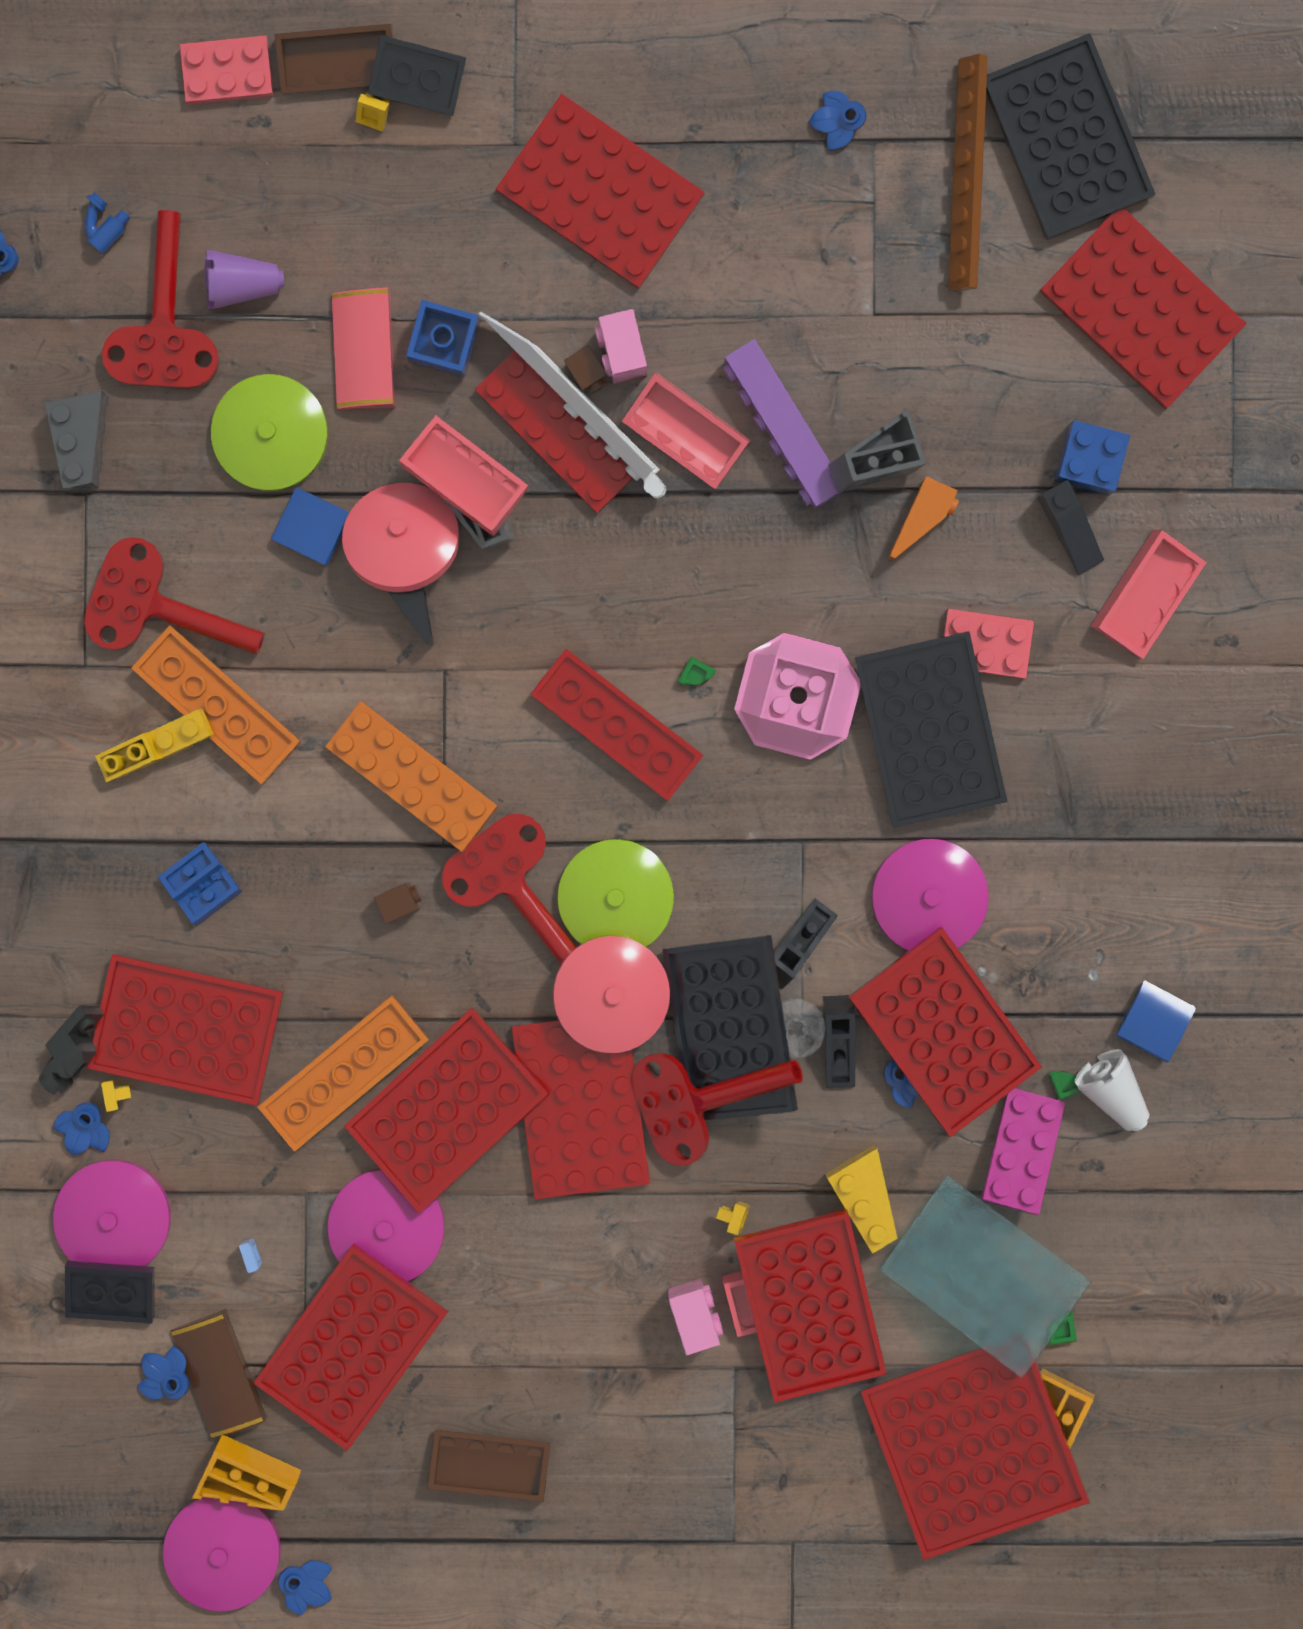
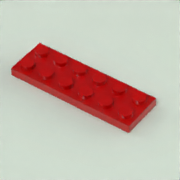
M515 350L475 388V391L597 514L633 479L625 470L628 464L621 457L615 460L604 449L607 443L600 436L594 439L584 429L587 423L580 416L575 419L563 407L567 402Z
M568 649L563 651L531 693L539 702L667 801H669L704 756Z

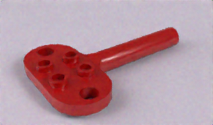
M172 210L158 211L150 323L145 326L121 327L112 332L104 342L102 349L103 365L109 375L120 383L131 386L193 389L200 388L209 383L217 373L220 361L218 350L213 341L200 331L181 329L175 325L180 212ZM117 347L123 348L125 352L123 360L116 363L112 362L110 352ZM204 352L211 354L212 361L209 366L202 368L197 365L196 360L199 354Z
M130 537L121 539L110 548L85 612L84 624L86 632L94 643L102 648L111 650L128 648L138 640L147 620L154 617L256 655L259 653L265 633L160 594L159 586L163 577L164 562L156 546L145 539ZM137 545H143L147 550L146 557L141 561H135L132 557V550ZM111 626L116 630L117 635L113 642L106 643L102 639V632L106 627Z
M509 814L496 821L474 838L464 853L459 850L446 862L442 873L443 887L447 895L454 902L466 907L480 906L498 894L506 895L561 965L563 960L576 946L525 881L527 871L535 866L543 857L546 848L545 833L541 825L532 817L524 814ZM526 825H532L537 831L536 838L531 842L524 841L520 836L521 829ZM457 878L464 879L468 884L467 892L463 895H457L452 890V883Z
M662 1052L652 1053L640 1060L633 1069L631 1081L633 1092L650 1138L659 1156L670 1164L688 1166L700 1159L708 1148L709 1133L704 1119L705 1111L801 1083L803 1074L799 1063L796 1060H792L706 1087L696 1088L692 1085L682 1063L674 1056ZM651 1061L656 1062L660 1066V1075H655L650 1070ZM683 1143L689 1146L691 1150L690 1157L684 1156L681 1153L680 1144Z

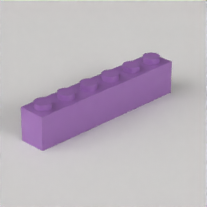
M753 339L725 356L724 363L726 365L722 368L730 382H737L741 389L738 392L740 399L746 407L751 405L756 414L753 416L757 427L761 432L766 430L771 440L768 441L770 448L776 456L781 454L786 463L783 468L791 481L796 479L801 487L798 493L805 505L811 504L815 510L843 493L844 491L837 492L828 466L830 464L829 459L756 340Z

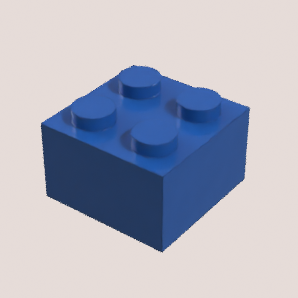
M421 300L406 354L408 361L465 377L480 325L479 316Z
M1073 420L1067 428L1054 481L1063 483L1068 480L1071 486L1110 496L1117 489L1130 434Z

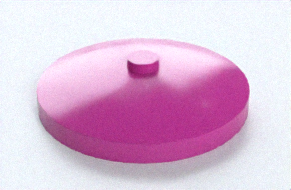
M921 839L897 848L883 861L873 882L872 906L879 926L894 943L908 951L939 927L945 930L957 948L961 947L976 934L984 921L988 908V886L981 867L967 851L944 840Z
M124 1160L98 1161L76 1172L59 1192L53 1212L55 1236L60 1248L71 1261L146 1266L161 1251L169 1235L171 1226L170 1203L160 1182L145 1168Z
M381 1169L365 1172L351 1180L336 1197L328 1219L329 1242L339 1263L353 1243H355L406 1281L416 1278L431 1265L441 1248L445 1232L444 1214L438 1198L422 1213H418Z
M202 1497L201 1500H193L177 1514L168 1528L163 1546L164 1566L173 1587L190 1603L211 1611L239 1609L259 1598L271 1584L278 1569L281 1555L280 1538L277 1528L263 1508L250 1507L245 1502L237 1501L221 1503L220 1499Z

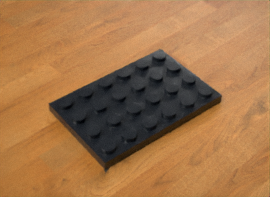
M1090 33L987 75V96L1046 241L1111 215L1113 212L1153 198L1156 195Z
M970 631L855 657L893 828L1008 802Z
M771 935L662 949L670 988V1002L679 1061L687 1071L692 1085L696 1088H702L790 1061ZM791 1085L704 1112V1119L712 1120L797 1111L795 1087Z

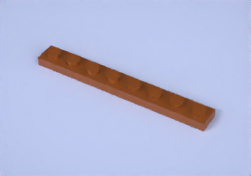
M980 53L958 59L948 290L954 292L977 289L988 62V56Z

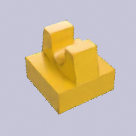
M368 92L365 95L361 93L357 101L355 122L383 131L387 123L390 100L384 98L381 101L373 98L374 95H370Z
M113 1079L101 1081L106 1112L118 1110V1100L131 1098L129 1085L114 1088Z
M740 1201L735 1204L734 1209L723 1205L719 1207L716 1219L729 1223L727 1232L739 1235L743 1231L750 1205Z

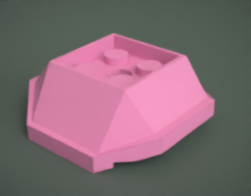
M783 633L749 652L734 711L755 746L811 760L847 739L861 683L840 647ZM793 688H801L805 691L806 699L803 703L796 704L791 700L790 692Z

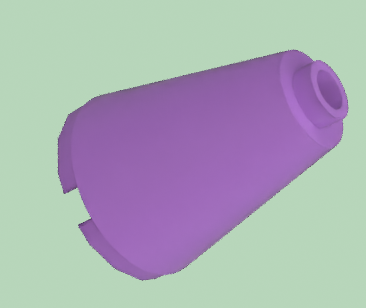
M205 250L204 274L205 290L209 291V298H206L208 309H216L278 294V288L284 287L283 270H278L277 264L216 250Z

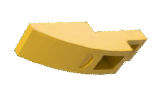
M203 708L197 709L159 728L140 734L95 755V758L105 781L110 782L184 751L214 734Z

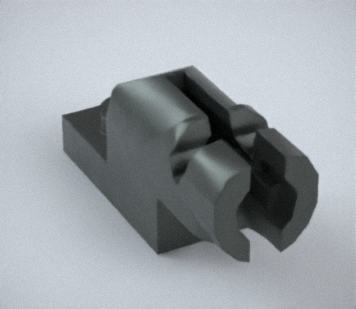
M79 1005L45 1044L52 1058L39 1075V1081L48 1093L54 1095L57 1091L60 1094L65 1093L73 1084L72 1077L74 1079L78 1078L81 1071L96 1054L97 1049L88 1033L96 1028L97 1022L104 1016L99 1006Z

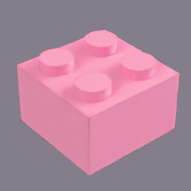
M630 309L599 317V326L595 327L596 339L599 349L605 348L606 354L602 355V363L607 376L612 377L613 384L647 376V364L634 310Z
M697 1279L669 1288V1302L686 1356L720 1345L719 1336L724 1335L718 1312L712 1314L711 1308L715 1307L710 1286H703L702 1279Z

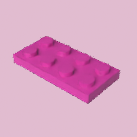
M1014 1088L1005 1096L981 1196L982 1201L1036 1216L1040 1214L1065 1102Z

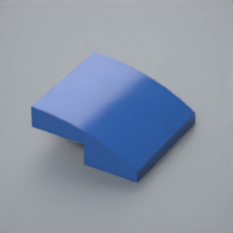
M296 487L271 540L328 566L342 537L343 527L350 512Z
M205 842L201 843L158 876L172 899L178 902L191 923L195 926L242 892L236 881Z
M1143 981L1138 988L1130 1009L1125 1012L1116 1036L1167 1063L1176 1050L1196 1007Z

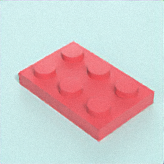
M266 35L180 44L185 101L187 105L274 96L269 43Z
M947 609L943 637L970 631L979 673L1026 679L1034 621Z

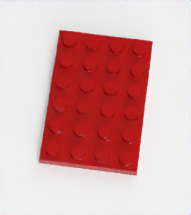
M562 93L496 187V192L637 289L641 288L705 195L703 190Z
M1125 208L1113 212L1039 291L1165 410L1247 324Z
M942 927L936 929L848 996L851 1003L949 1137L955 1135L1042 1068Z
M112 954L100 1006L104 1016L97 1022L93 1037V1043L97 1052L87 1064V1068L258 1106L284 991Z
M471 1008L348 1121L344 1127L418 1213H422L550 1094L474 1008Z
M559 1020L512 1026L515 1055L550 1094L524 1118L535 1199L650 1184L641 1112L631 1081L633 1069L635 1068L632 1049L619 1053H603L591 1050L575 1041L564 1030Z
M847 1209L733 1238L774 1403L887 1374Z
M353 1243L253 1384L348 1451L445 1318L448 1310Z

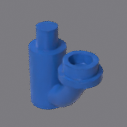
M94 192L91 196L88 195L86 197L90 203L86 214L85 232L88 238L87 241L103 255L126 230L124 225L131 217L121 210L115 218L110 215L97 228L98 210L103 213L107 203Z

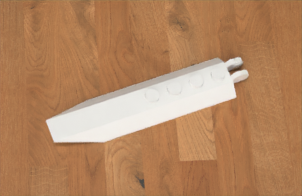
M482 312L479 313L567 402L563 407L575 419L580 416L587 423L584 429L594 439L600 436L607 443L604 449L615 460L621 457L628 464L625 470L636 481L640 478L644 480V490L658 499L665 496L667 486L656 475L660 469L538 346Z

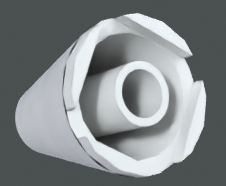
M1116 1049L1097 1056L1099 1062L1093 1066L1088 1062L1075 1078L1078 1089L1126 1131L1133 1130L1136 1132L1143 1129L1148 1123L1147 1120L1150 1114L1127 1056L1122 1050Z

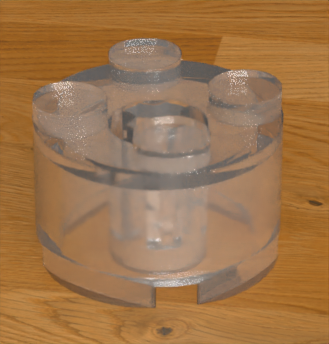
M799 997L781 1000L790 1057H807L814 1053L822 1044L825 1035L824 1018L817 1007L808 1000ZM790 1022L803 1023L800 1026L801 1032L799 1034H796L794 1031L788 1032L791 1028Z

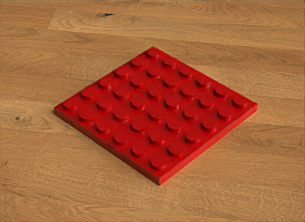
M1025 1332L861 1391L923 1560L1090 1503Z

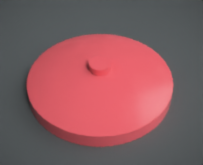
M394 483L369 492L355 504L348 514L342 533L344 553L355 574L367 584L389 592L413 591L437 580L451 566L456 557L460 542L458 522L451 507L430 488L414 483Z
M602 936L580 944L563 960L555 976L553 1004L560 1024L575 1041L594 1051L619 1053L642 1045L660 1028L669 1007V982L661 962L644 945L625 937Z

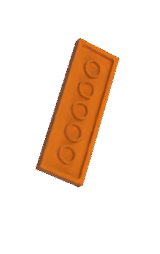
M171 625L166 628L131 668L183 715L203 708L214 734L209 738L261 785L268 780L301 743L293 733Z
M362 701L357 704L325 746L463 853L499 807Z
M392 995L260 1104L258 1109L295 1152L430 1039Z

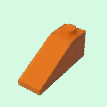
M926 476L921 483L887 559L893 561L943 521L947 514L952 516L959 503V500L955 498L958 490Z

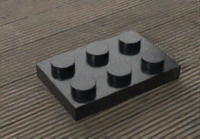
M380 35L368 94L453 116L467 57Z
M67 1261L65 1265V1318L152 1324L155 1318V1267Z

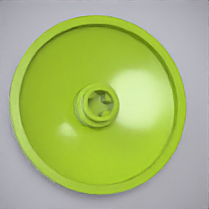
M263 374L242 380L222 397L213 415L211 440L219 463L239 483L259 491H282L302 483L317 469L326 452L328 425L320 403L305 386L285 376Z
M605 840L586 847L569 862L559 883L558 907L562 921L570 934L580 944L597 937L620 936L634 940L647 947L663 932L673 909V886L667 869L661 860L650 850L640 844L627 840Z

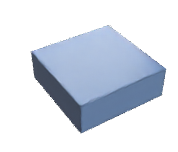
M251 1238L239 1245L248 1273L257 1271L263 1264L255 1240Z

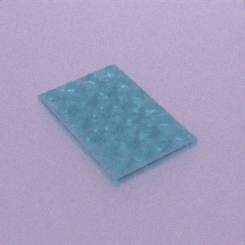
M948 1175L880 1269V1271L1021 1378L1026 1375L1092 1283V1281Z

